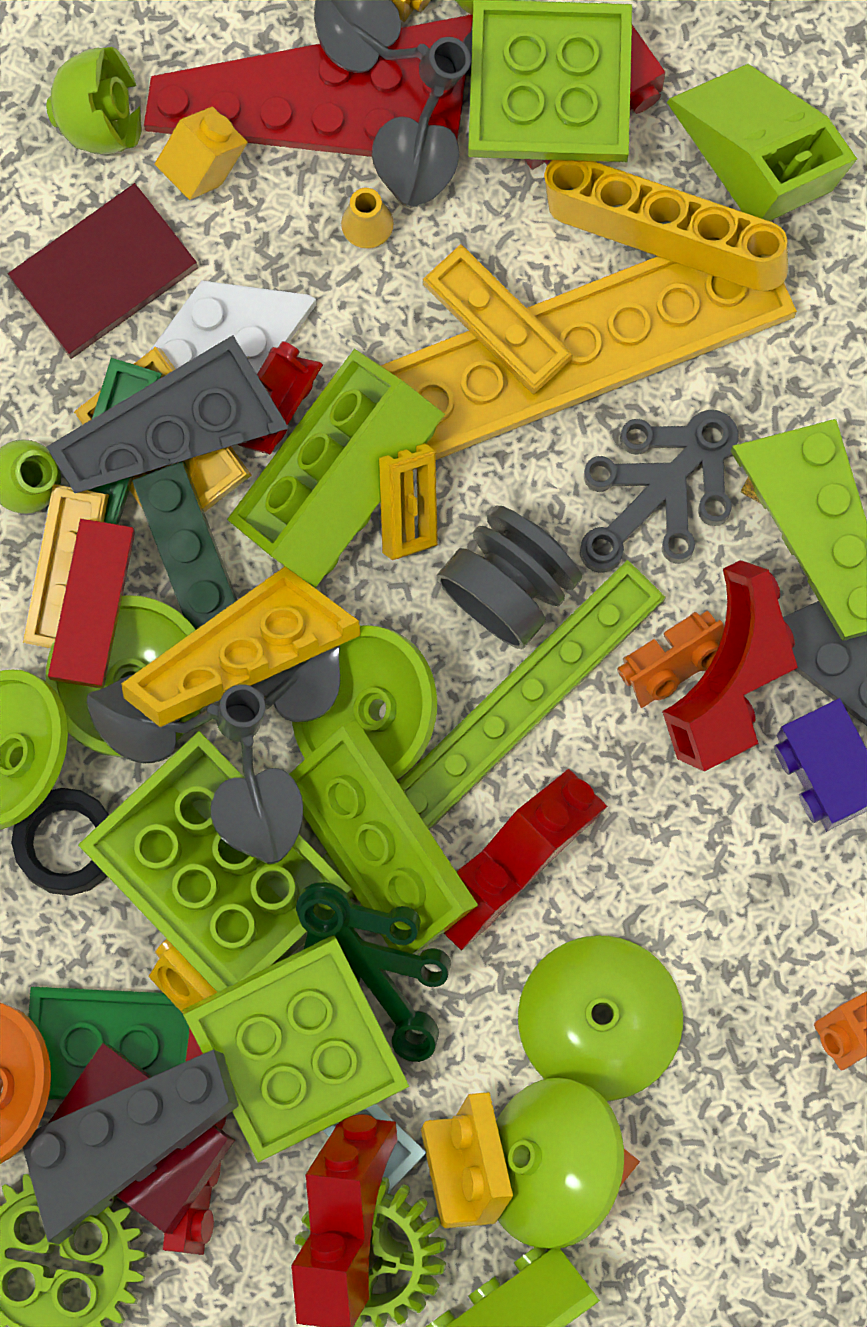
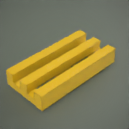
M424 443L416 446L415 453H411L406 449L399 451L398 458L396 459L389 455L379 458L382 553L393 561L437 546L435 450ZM417 468V498L414 496L413 469ZM418 514V538L415 539L414 517Z

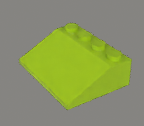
M198 731L83 839L78 846L203 978L219 992L288 958L305 943L307 931L302 927L296 911L297 900L304 888L313 883L327 882L342 888L348 894L350 900L354 897L352 888L300 834H298L289 853L281 861L273 864H267L242 853L221 839L212 824L210 815L214 794L218 787L226 780L245 777ZM318 904L320 907H322V908H324V909H327V910L332 909L331 907H329V906H327V905Z

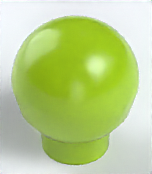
M26 439L11 441L0 448V505L12 512L22 514L34 513L46 508L50 503L53 485L61 484V471L48 449L36 441Z

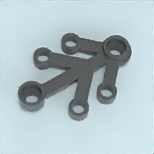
M705 410L696 414L687 426L651 427L649 423L642 419H632L626 422L621 430L620 442L623 449L630 454H642L649 447L684 449L671 463L614 464L612 460L604 456L593 457L587 462L584 469V481L593 491L603 492L612 486L647 487L607 528L597 527L586 533L580 548V556L584 565L598 573H605L615 569L623 556V543L664 501L666 505V535L662 542V553L668 561L675 564L688 561L693 554L695 540L688 531L686 478L702 463L704 495L698 507L699 517L705 524L710 526H719L725 523L729 518L732 504L730 498L725 494L723 460L732 455L731 448L733 445H737L739 437L738 429L733 419L718 410ZM709 427L716 428L720 431L722 439L716 443H710L703 438L702 432ZM633 429H639L645 433L647 439L642 444H633L627 439V433ZM602 466L609 471L610 477L606 481L598 482L591 477L590 471L594 467ZM712 500L719 501L724 506L725 512L720 516H712L705 509L706 503ZM673 538H682L688 544V550L683 554H675L669 549L668 543ZM600 539L607 540L612 545L613 550L608 555H598L593 551V543Z

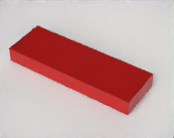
M80 518L48 672L50 680L99 689L104 688L135 537L133 527Z

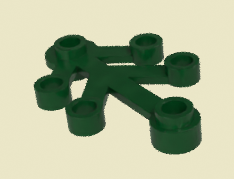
M327 882L313 883L304 888L296 904L300 923L307 931L304 949L335 935L358 983H360V979L364 981L396 1026L392 1036L394 1051L401 1058L411 1062H421L430 1058L435 1051L439 1037L437 1024L429 1014L422 1011H414L386 971L416 978L420 983L428 987H438L443 985L448 978L451 968L449 956L444 951L436 948L426 949L420 955L370 943L363 941L354 929L383 934L394 944L408 945L416 939L420 928L421 919L418 913L406 906L396 907L389 913L352 904L348 894L342 888ZM318 904L327 905V906L331 907L332 909H330V910L324 909V908L320 907ZM404 922L408 924L411 929H399L394 923ZM425 965H437L441 969V971H430L425 967ZM412 1030L420 1031V1032H422L423 1034H417V1033L413 1032Z

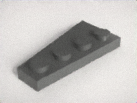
M234 335L46 446L73 492L79 493L289 429Z
M213 1049L35 1130L32 1137L23 1146V1151L48 1242L59 1245L74 1233L72 1228L89 1215H98L114 1202L112 1198L135 1180L141 1182L157 1169L156 1164L173 1150L185 1148L239 1106L223 1053Z

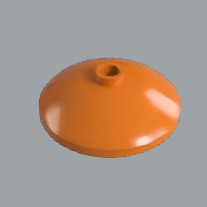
M0 1003V1164L14 1156L28 1142L37 1129L47 1105L51 1082L49 1054L42 1034L33 1021L23 1012Z

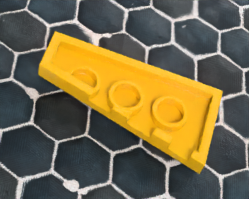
M284 566L121 683L123 697L155 724L162 727L221 700L223 694L235 685H254L359 637V620Z

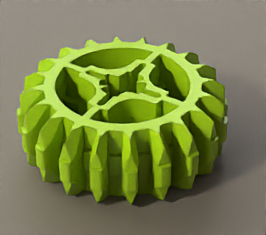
M383 1177L381 1181L371 1235L373 1234L374 1254L379 1256V1258L369 1271V1300L354 1327H362L367 1315L371 1317L374 1327H385L388 1318L387 1312L398 1325L404 1324L408 1319L407 1307L414 1312L420 1313L426 1306V1301L422 1294L432 1296L436 1294L440 1285L431 1275L443 1274L446 1269V1262L441 1258L433 1256L445 1250L447 1246L446 1239L429 1237V1234L433 1233L440 1226L439 1218L421 1219L419 1215L425 1210L428 1202L424 1198L417 1200L413 1206L405 1202L404 1200L410 1193V1187L406 1184H403L398 1189L395 1196L389 1194L390 1183L387 1177ZM307 1211L301 1221L310 1230L309 1211ZM388 1218L396 1222L406 1233L413 1252L408 1251V1245L401 1244L390 1236ZM310 1231L299 1232L295 1237V1244L302 1248L311 1234ZM400 1269L412 1272L410 1280L402 1287L387 1293L372 1294L373 1287L378 1280V1275L383 1273L397 1274Z

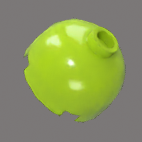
M112 46L107 48L97 47L76 54L58 69L54 78L51 96L48 97L46 103L47 114L51 124L59 128L61 134L77 149L94 154H113L122 152L124 149L133 148L139 142L142 132L141 110L139 106L130 114L128 88L137 85L126 59L117 48Z

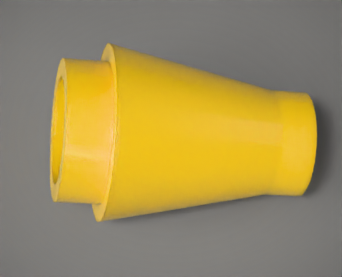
M360 188L352 194L350 203L343 213L341 220L342 231L346 239L360 248H374L383 244L390 237L394 225L390 210L382 202L378 192L371 188Z

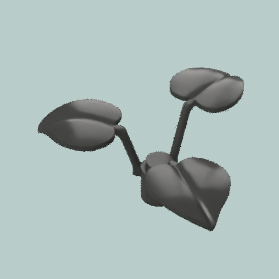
M315 0L314 22L317 37L326 55L339 67L354 73H365L375 65L379 55L386 60L420 59L419 74L422 81L431 88V94L420 115L419 123L408 117H397L388 121L378 130L374 138L372 160L380 179L403 206L413 208L431 201L448 185L455 174L459 160V146L455 134L450 129L439 125L428 126L443 92L452 88L463 75L471 76L473 30L464 38L463 42L454 37H443L438 39L430 48L425 44H419L417 48L390 50L388 47L395 43L401 31L399 12L391 0Z
M340 645L254 685H235L223 694L219 706L211 704L205 712L186 722H179L182 719L181 717L159 727L125 700L121 683L131 676L124 677L100 690L90 692L87 696L88 711L95 729L107 745L122 757L139 763H155L167 759L175 749V732L187 733L212 719L216 720L219 731L226 738L241 742L242 765L245 778H231L218 787L211 802L210 815L212 824L221 839L232 848L267 864L278 863L289 853L298 837L303 817L302 796L294 779L284 770L270 768L255 776L253 770V737L260 729L265 710L269 709L273 704L281 717L292 722L313 721L322 717L330 710L337 698L340 686Z

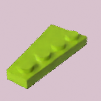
M833 419L733 445L731 448L732 455L738 465L743 467L752 482L755 494L764 509L767 508L782 533L781 538L791 555H795L808 577L807 582L842 641L867 635V520L837 420Z

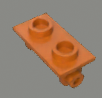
M705 611L700 615L694 612L664 632L665 639L672 646L668 651L665 652L658 642L653 639L630 655L623 658L624 664L618 667L617 671L627 686L632 685L640 707L643 708L654 700L667 698L677 689L680 683L699 671H706L718 650L724 625L721 620L716 622L709 611Z

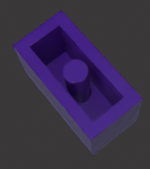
M836 699L781 726L776 735L780 743L774 745V750L784 771L788 775L794 772L797 774L805 790L799 794V798L812 823L821 820L827 832L867 812V748L841 699Z

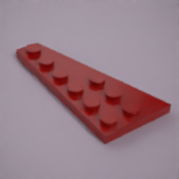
M473 15L403 27L398 39L388 49L417 48L419 44H425L430 48L438 39L443 37H454L463 42L464 38L472 30ZM315 44L151 76L144 127L147 132L172 134L181 119L213 106L232 123L233 128L248 143L372 157L374 138L378 130L388 121L397 117H408L419 123L420 115L431 94V88L420 77L419 58L386 60L379 55L375 65L369 71L354 73L336 65L326 55L321 44ZM465 75L452 88L443 92L428 126L439 125L447 127L455 134L457 143L466 81Z

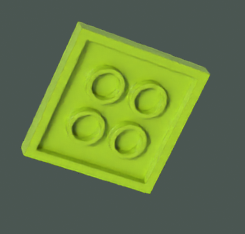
M474 0L468 157L628 162L632 4Z
M335 935L182 1010L202 1053L204 1054L214 1049L224 1054L239 1104L232 1112L258 1163L410 1087Z

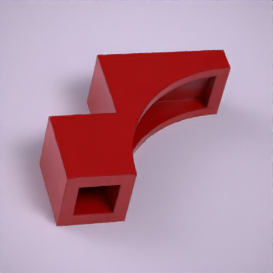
M742 560L723 568L727 591L726 621L718 650L710 666L698 683L683 698L662 711L677 759L704 772L759 744L753 727L756 721L755 712L751 703L744 695L798 668L792 650L795 646V639L790 627L782 616L778 602L780 588L776 579L769 572V569Z
M567 769L517 809L488 845L456 871L478 904L477 907L444 932L461 951L481 935L523 889L608 807L594 793L588 783L579 779L570 769Z
M359 1114L338 1122L305 1174L311 1234L291 1265L296 1324L317 1327H354L369 1300V1253L373 1218L383 1174L392 1150L397 1143L396 1121L378 1120L370 1115Z

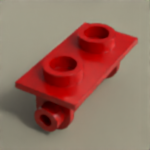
M281 341L278 348L272 347L257 376L267 389L266 391L288 425L302 400L311 392L314 380L323 364L318 361L297 357L300 351L293 345ZM287 429L237 445L270 455L275 446L285 436Z

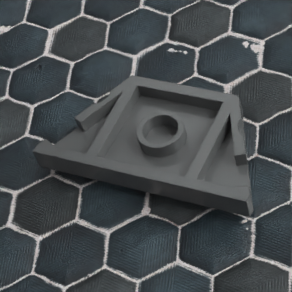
M819 601L784 616L783 619L790 627L795 639V646L792 648L798 666L795 671L832 700L840 698L845 709L867 726V635L842 641Z

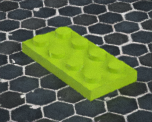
M357 720L342 725L289 773L297 784L302 796L303 816L348 885L352 888L361 905L389 913L396 907L406 906L415 910L420 916L421 924L417 937L408 945L394 944L386 935L381 934L389 948L417 955L478 906ZM404 922L394 923L399 929H411L410 926Z

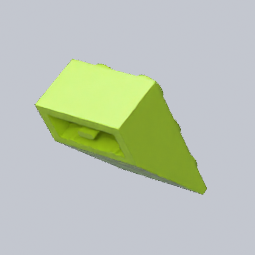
M750 64L743 65L671 97L667 101L673 113L741 211L767 221L778 218L832 192L857 160V157L828 116Z

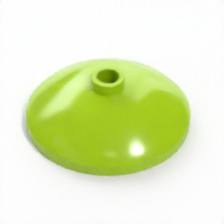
M122 596L104 688L128 675H134L194 632L195 628L182 614L163 602L143 596ZM53 643L46 664L45 677L46 682L56 691L63 704L67 718L68 733L76 741L95 752L124 758L107 745L91 720L87 707V696L90 692L100 689L49 679L48 672L54 648ZM203 708L182 717L179 722H186L201 714ZM175 732L176 742L186 733Z
M361 625L359 637L340 645V686L333 706L322 717L313 721L292 722L294 736L303 757L306 759L342 725L357 720L397 780L416 764L431 739L437 715L435 681L425 657L410 640L390 629ZM385 703L386 712L383 719H381L379 710L382 704Z
M14 669L0 671V830L21 822L45 800L60 775L66 756L68 740L66 713L56 691L42 678L26 671Z
M600 935L587 936L569 941L548 953L533 969L520 997L518 1030L524 1051L542 1078H564L578 1081L593 1088L606 1101L624 1099L644 1090L654 1083L668 1068L681 1040L683 1009L681 998L672 976L665 966L649 951L622 938ZM597 1005L609 1007L613 1014L612 1021L606 1025L597 1024L592 1019V1009Z
M549 1078L537 1081L518 1092L504 1107L496 1120L513 1193L512 1199L498 1221L512 1237L524 1244L544 1249H559L574 1245L585 1239L597 1229L608 1215L615 1202L622 1181L624 1145L621 1129L612 1108L593 1088L584 1083L564 1078Z

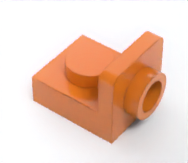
M867 991L840 1005L814 1023L824 1050L834 1059L840 1070L847 1069L867 1056Z

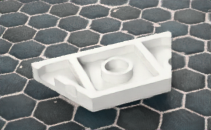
M201 280L151 350L154 347L161 348L175 369L234 335L257 374L272 347L278 348L281 341L290 342L317 305L316 299L307 294Z

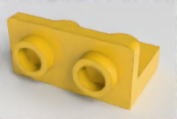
M490 1092L468 1094L458 1113L452 1119L428 1120L421 1127L439 1218L444 1228L495 1224L513 1197Z

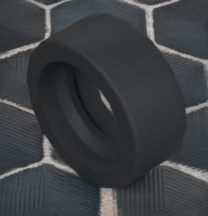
M57 788L51 790L34 812L14 825L11 844L16 863L33 884L52 894L72 896L90 891L105 880L107 875L92 860L81 870L69 874L55 873L47 869L36 857L33 845L35 831L42 820L50 814L62 810L81 813L89 818L95 828L109 816V813L98 799L82 790Z

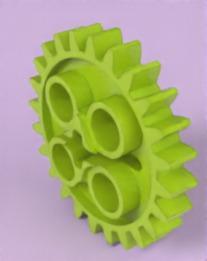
M30 1174L23 1175L24 1191L18 1193L8 1184L3 1185L2 1190L7 1202L0 1205V1327H105L103 1321L107 1318L113 1322L123 1324L125 1318L117 1308L120 1301L130 1304H137L138 1302L135 1295L127 1290L128 1283L145 1281L144 1275L131 1270L132 1262L147 1257V1252L133 1250L130 1242L143 1234L142 1229H125L123 1225L129 1219L133 1210L127 1207L114 1212L112 1206L117 1199L115 1195L112 1198L114 1202L98 1215H89L72 1228L74 1233L59 1245L48 1242L46 1234L40 1242L30 1245L20 1235L22 1219L30 1213H40ZM86 1223L96 1224L102 1233L100 1248L90 1255L81 1254L74 1244V1235L77 1229ZM55 1245L60 1246V1256L63 1258L100 1264L103 1266L104 1272L102 1275L97 1276L58 1269L54 1274V1278L49 1277V1267L9 1259L6 1256V1251L9 1248H16L42 1254H52L55 1250ZM20 1268L29 1270L35 1279L33 1294L23 1301L14 1299L8 1290V1280L11 1274ZM79 1278L88 1284L91 1298L83 1310L74 1312L69 1310L64 1304L63 1290L71 1280Z

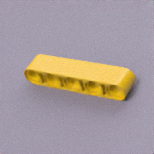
M552 160L545 169L544 178L549 212L554 219L561 223L753 290H773L779 287L787 277L788 243L786 233L773 222L595 161ZM669 221L671 223L662 224L660 222ZM720 238V240L711 241L708 239ZM770 255V257L760 258L757 256Z

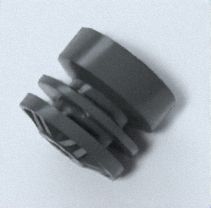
M496 505L487 515V522L491 529L486 526H478L473 531V538L485 556L482 557L468 549L459 548L438 572L437 581L461 609L494 636L514 648L524 649L546 622V617L533 599L537 598L552 606H560L565 599V595L560 587L566 590H573L582 580V574L574 561L550 534L517 512L504 506Z

